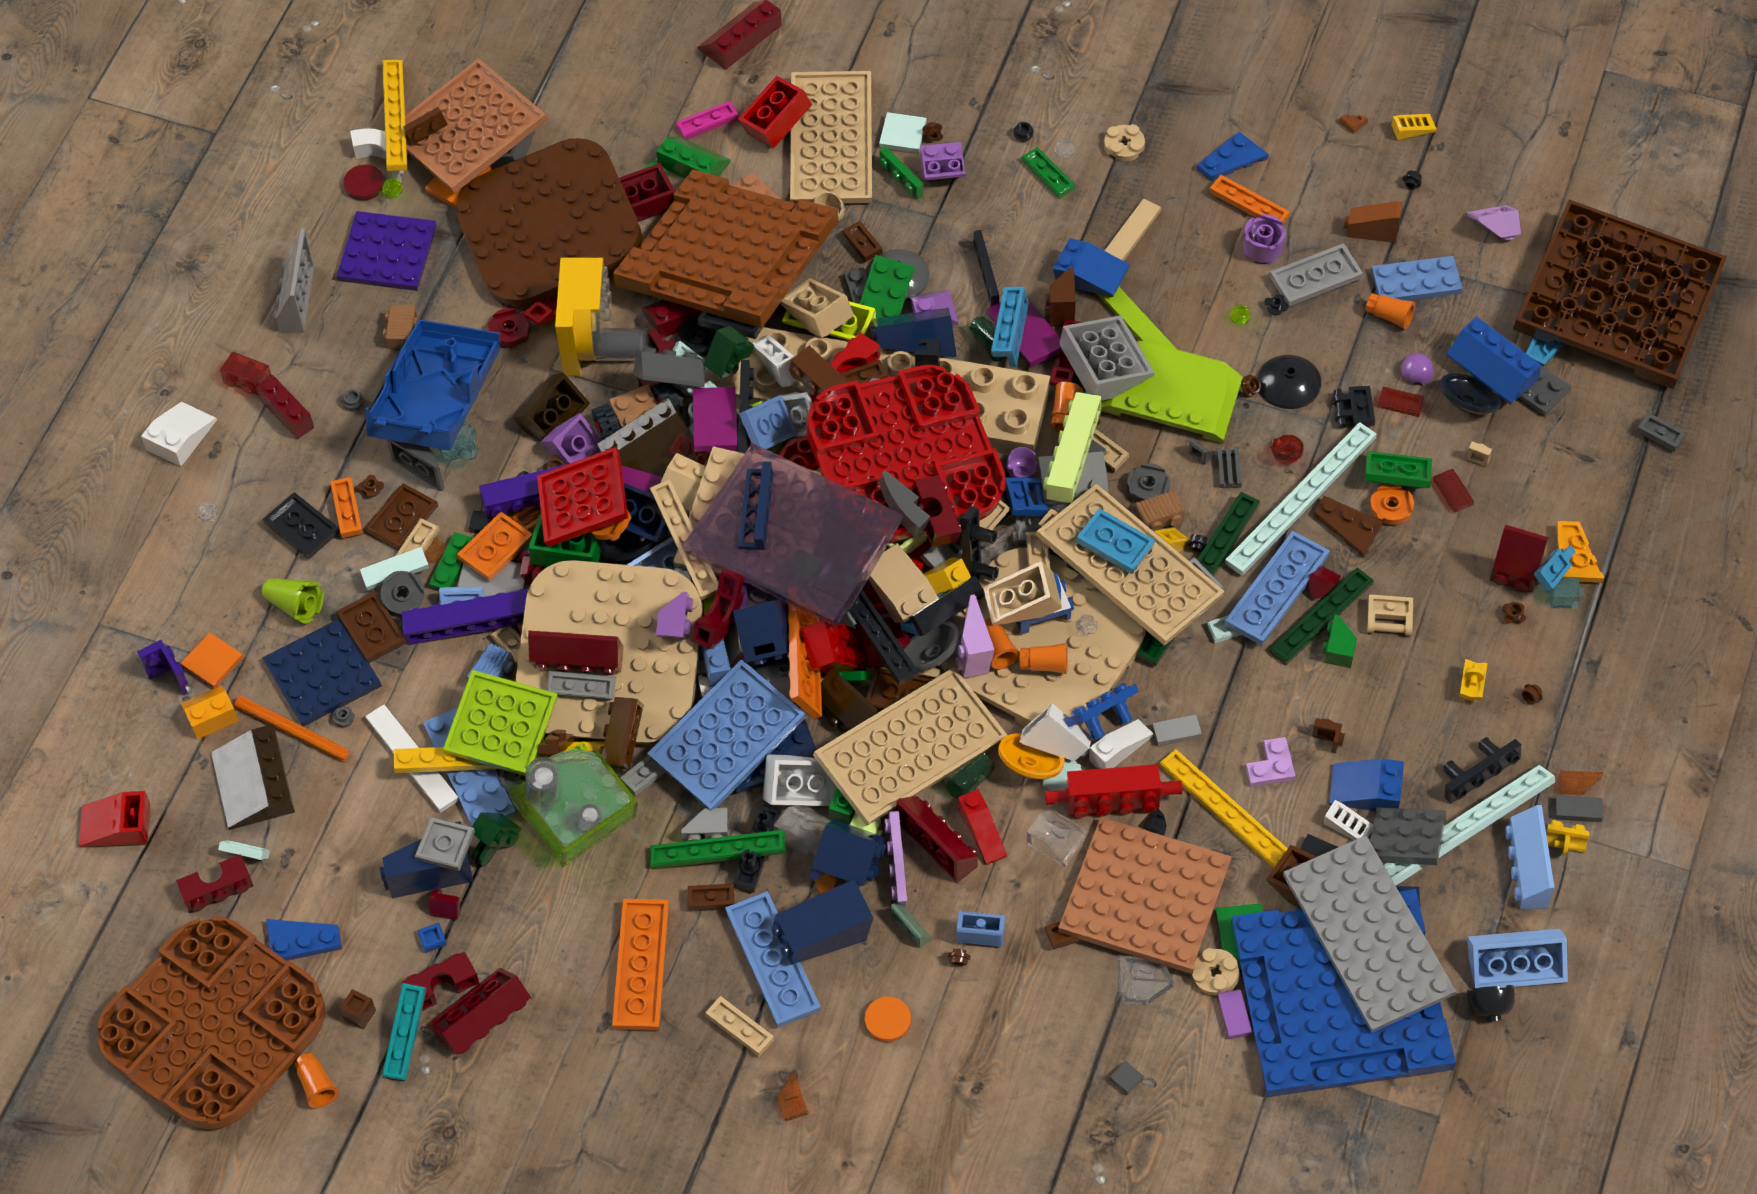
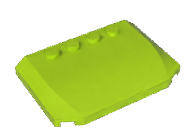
M1137 341L1154 371V376L1112 399L1102 400L1101 411L1117 416L1124 413L1202 434V439L1223 444L1243 376L1222 361L1147 341Z

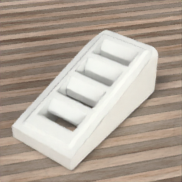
M1337 800L1333 802L1326 813L1323 823L1352 840L1365 835L1369 838L1373 830V824ZM1336 813L1339 814L1337 819L1334 817ZM1344 818L1348 819L1346 824L1342 823ZM1354 822L1356 823V826L1352 830L1350 829V826ZM1361 827L1365 828L1362 834L1359 835V829Z

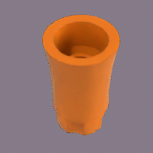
M1371 293L1365 311L1406 330L1414 315L1415 302Z
M1060 382L1055 386V400L1051 415V427L1055 431H1064L1063 423L1065 415L1069 416L1068 407L1070 400H1074L1076 392L1084 393L1083 388L1077 384Z
M987 618L985 624L994 647L991 666L994 669L1010 667L1019 659L1020 652L1013 645L1002 625L994 626L991 618Z
M1067 643L1020 648V669L1067 674Z
M303 1054L296 1059L294 1066L306 1093L309 1106L311 1108H321L332 1103L338 1097L339 1089L331 1081L315 1054Z

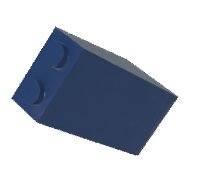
M948 307L874 319L875 325H871L873 341L877 342L880 348L915 352L917 349L925 350L928 348L926 345H918L919 340H935V338H940V356L957 357L951 315Z
M422 839L383 857L384 866L380 867L385 891L390 890L392 898L473 882L468 850L460 871L417 861L415 855Z
M854 879L776 914L771 930L773 936L778 938L781 944L780 948L783 956L787 957L790 965L866 941L873 916Z

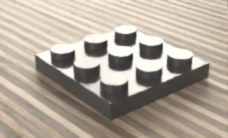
M1377 807L1370 842L1382 863L1438 865L1446 821V810Z

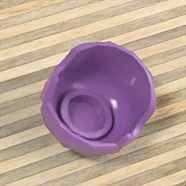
M1420 353L1407 356L1400 367L1402 376L1411 384L1419 382L1422 385H1426L1433 380L1435 374L1431 359Z
M1017 447L1011 450L1006 462V469L1012 478H1034L1039 467L1035 452L1026 447Z

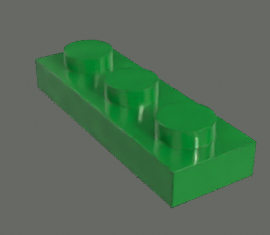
M887 146L880 149L879 163L884 170L887 169L892 174L893 179L904 186L909 195L912 194L917 200L924 196L923 183Z
M457 532L453 533L429 582L430 589L439 591L443 587H454L463 567V562L458 559L457 554L474 537Z

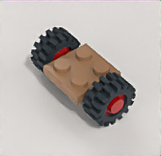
M660 382L652 386V391L647 384L609 399V404L607 403L592 409L593 421L601 440L606 439L620 430L619 427L623 428L667 398L683 414L680 400L672 383Z

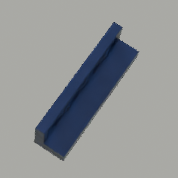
M763 461L762 469H747L738 542L739 549H766L774 478L772 462ZM752 476H761L759 485L755 486L751 482ZM757 493L759 495L758 503L753 506L749 502V498ZM755 512L757 515L756 522L751 525L747 521V517ZM753 532L755 543L744 542L745 537Z

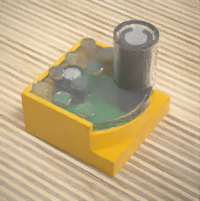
M561 258L555 328L562 369L566 376H580L581 361H635L636 350H643V347H648L647 328H612V321H610V316H613L612 294L610 291V280L608 279V267L604 266L603 258Z

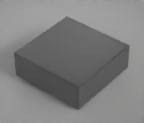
M1125 1061L1110 1077V1081L1128 1095L1143 1080L1144 1076Z

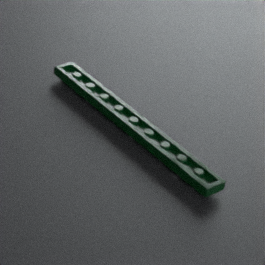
M1240 492L1201 552L1197 561L1213 577L1259 507L1260 500ZM1149 633L1137 652V658L1156 667L1174 638L1164 646Z

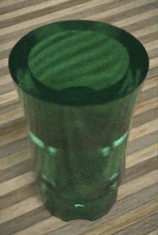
M983 316L976 317L969 327V331L974 335V338L983 346L993 361L998 362L1006 358L992 356L991 350L996 326Z
M981 753L968 761L960 769L945 777V787L958 800V797L975 791L995 769V764L988 755Z

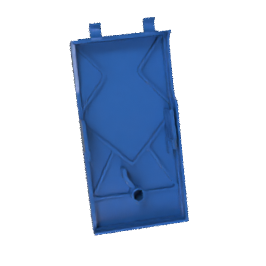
M419 319L387 372L381 394L370 411L367 407L365 409L367 436L450 451L500 352V333Z

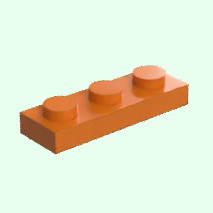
M347 477L330 481L342 538L363 534L352 478Z

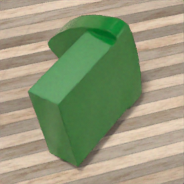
M872 670L838 672L851 685L853 680L872 679Z

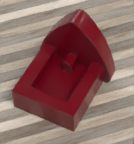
M524 551L516 556L515 562L522 563L519 575L531 586L532 571L538 565L531 564L529 551Z
M1323 566L1312 572L1309 576V590L1312 599H1318L1330 592L1339 583L1341 575Z
M433 889L429 898L430 916L458 920L460 915V897L442 894L441 889Z

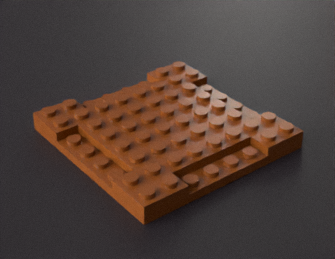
M692 169L673 194L674 202L639 248L633 247L614 271L615 286L762 328L839 222L838 211L836 208L800 199L796 204L729 185L727 178Z

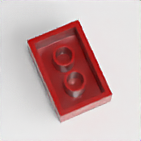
M776 76L738 118V121L747 134L774 149L808 111L812 103L804 90Z

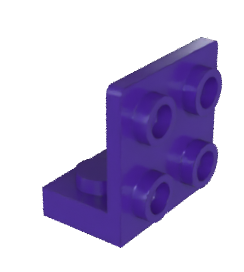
M159 640L137 651L149 680L159 677L170 670L183 695L188 694L185 687L188 685V681L184 676L180 663L176 662L175 655L169 645L165 647L162 640Z

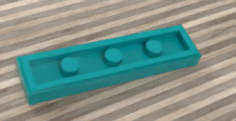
M402 983L384 1064L383 1077L407 1081L427 989L425 987Z

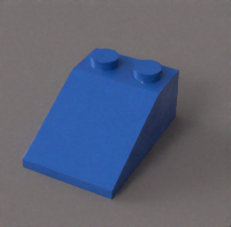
M1069 238L1053 267L1055 279H1057L1069 268H1074L1075 289L1114 297L1130 265L1089 242Z
M1381 758L1334 763L1329 805H1332L1337 800L1348 808L1376 811L1377 807L1399 808L1404 761Z

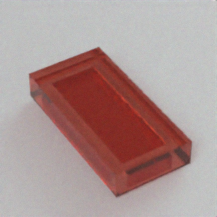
M1383 386L1377 407L1419 417L1424 396Z
M1454 469L1434 476L1433 481L1454 513L1473 506L1474 500Z

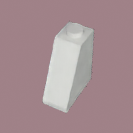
M1051 703L1022 730L1019 742L1075 761L1080 756L1084 757L1090 751L1091 736L1078 724L1068 727L1065 718L1068 716Z

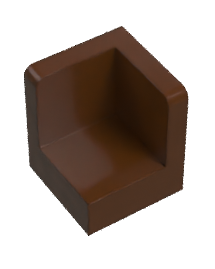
M353 989L340 1007L344 1020L362 1029L366 1027L376 1012L372 998Z

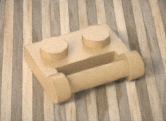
M1369 594L1367 633L1381 631L1404 633L1405 636H1412L1413 598ZM1375 618L1404 620L1405 624L1375 622Z

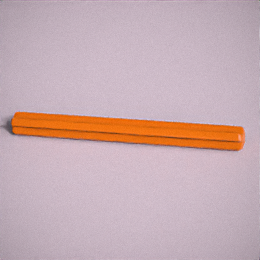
M238 696L237 700H235L236 708L269 725L273 724L275 728L340 761H346L349 757V750L243 696Z

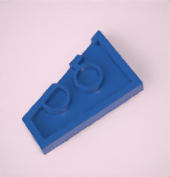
M1239 131L1197 164V170L1210 181L1218 179L1220 175L1226 176L1233 173L1235 169L1243 166L1245 168L1250 167L1252 163L1259 160L1262 162L1268 160L1269 154Z
M266 919L270 948L286 961L342 949L338 925Z

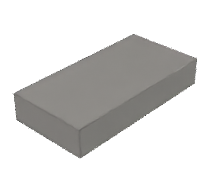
M1196 715L1156 722L1152 725L1158 746L1202 737Z

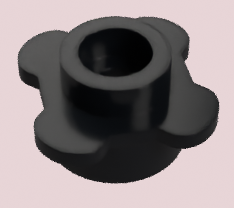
M1278 294L1273 298L1268 297L1264 300V304L1268 306L1267 310L1271 315L1278 316L1288 310V305L1285 304L1283 295Z

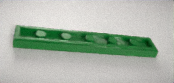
M776 830L650 845V866L652 869L742 859L741 855L747 849L750 850V854L754 851L756 857L786 854L785 831Z

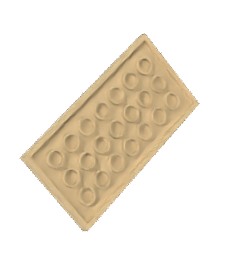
M871 71L791 72V84L805 91L812 106L791 129L790 202L791 200L799 201L800 199L814 202L815 198L821 193L829 191L836 193L843 203H872Z
M1098 484L1087 490L1038 529L1036 536L1164 646L1220 600L1225 593L1223 589ZM1099 508L1155 540L1154 546L1133 574L1128 573L1076 543L1077 536Z
M953 667L814 752L813 756L865 825L868 826L896 808V801L899 798L918 795L997 746L1008 735L957 669Z

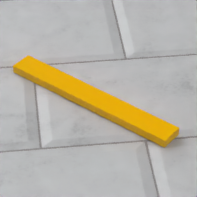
M382 60L387 171H407L406 132L403 128L405 126L402 60Z
M1175 749L1160 762V767L1175 781L1181 780L1182 787L1270 866L1274 868L1288 848L1178 750Z

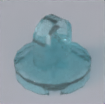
M464 421L450 451L438 449L440 454L448 460L459 458L475 460L479 452L478 447L475 445L477 438L476 429L469 422Z

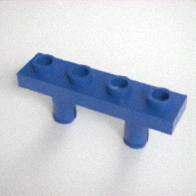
M1126 683L1120 684L1113 688L1114 692L1111 690L1099 695L1100 700L1095 698L1086 702L1087 707L1080 706L1073 709L1072 715L1065 718L1067 726L1070 727L1085 722L1091 740H1096L1105 736L1098 719L1099 713L1110 707L1113 708L1119 725L1132 721L1133 718L1125 701L1139 692L1136 684L1127 686Z

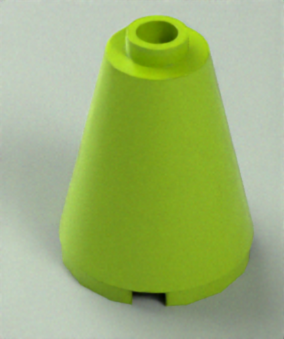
M270 578L262 585L263 597L300 623L307 624L314 620L312 619L315 613L319 614L324 601V591L320 589V583L315 581Z

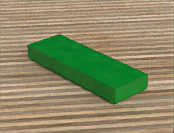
M1038 147L1022 156V162L1059 199L1075 190V184Z

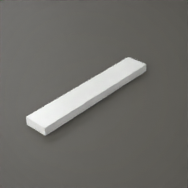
M385 705L366 715V720L393 754L394 749L419 748ZM438 771L409 773L440 813L459 801L458 796Z

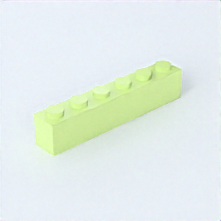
M1076 392L1074 400L1069 402V416L1065 415L1064 431L1061 430L1059 433L1058 443L1060 444L1055 446L1053 458L1055 460L1050 462L1048 470L1050 475L1045 477L1043 489L1047 490V499L1067 503L1073 502L1101 413V396Z

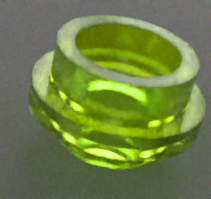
M389 178L384 182L382 190L384 195L393 198L402 193L403 186L399 180Z
M1236 305L1231 309L1230 319L1233 323L1243 325L1250 320L1251 313L1245 305Z

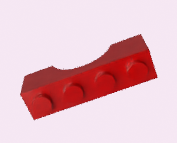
M859 333L855 338L849 340L842 352H838L830 365L838 373H843L877 361L880 358V345ZM811 394L814 403L816 396L814 394Z

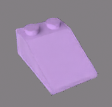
M975 594L970 596L961 641L958 646V656L955 658L956 668L958 671H961L963 678L988 674L994 654V647Z

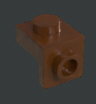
M1316 718L1312 737L1333 741L1332 753H1336L1337 747H1342L1345 733H1341L1342 724L1335 723L1329 719Z

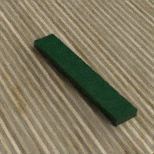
M1357 567L1270 648L1269 652L1283 664L1287 665L1328 627L1329 622L1332 623L1334 621L1335 615L1340 616L1370 588L1374 580Z

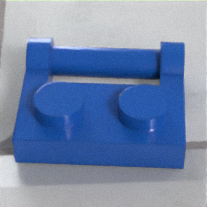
M1005 477V491L1009 507L1011 508V515L1037 516L1043 519L1048 513L1049 508L1045 505L1041 479ZM1029 488L1033 491L1036 505H1033Z

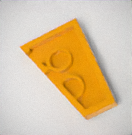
M1558 521L1556 525L1557 549L1563 548L1565 550L1571 545L1575 550V554L1569 559L1572 566L1560 581L1603 583L1604 576L1599 571L1597 560L1591 553L1588 546L1589 542L1580 522Z

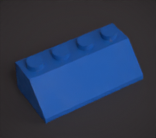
M1477 316L1461 330L1446 353L1448 358L1510 405L1539 380L1542 367L1541 364Z

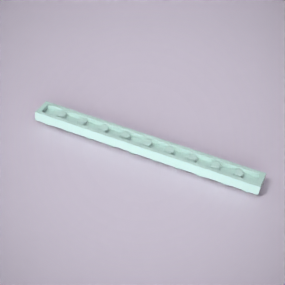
M1359 422L1226 558L1225 564L1243 576L1376 439L1377 434Z
M1538 765L1444 826L1439 857L1554 784L1555 776ZM1400 863L1384 864L1395 886L1427 866Z

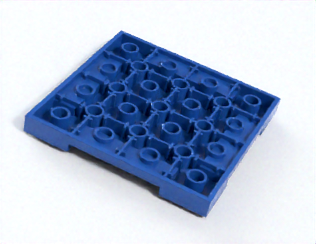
M1416 889L1399 891L1425 936L1426 931ZM1278 910L1232 916L1231 925L1266 1098L1454 1070L1456 1061L1447 1022L1444 1019L1440 1002L1371 1033L1303 910L1279 913Z

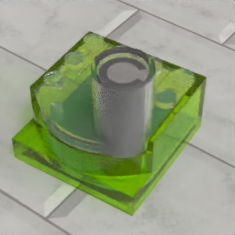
M581 742L570 751L560 752L549 758L542 757L533 760L526 769L525 781L509 792L510 800L562 867H565L628 823L637 814L638 801L599 751L591 752L584 742Z

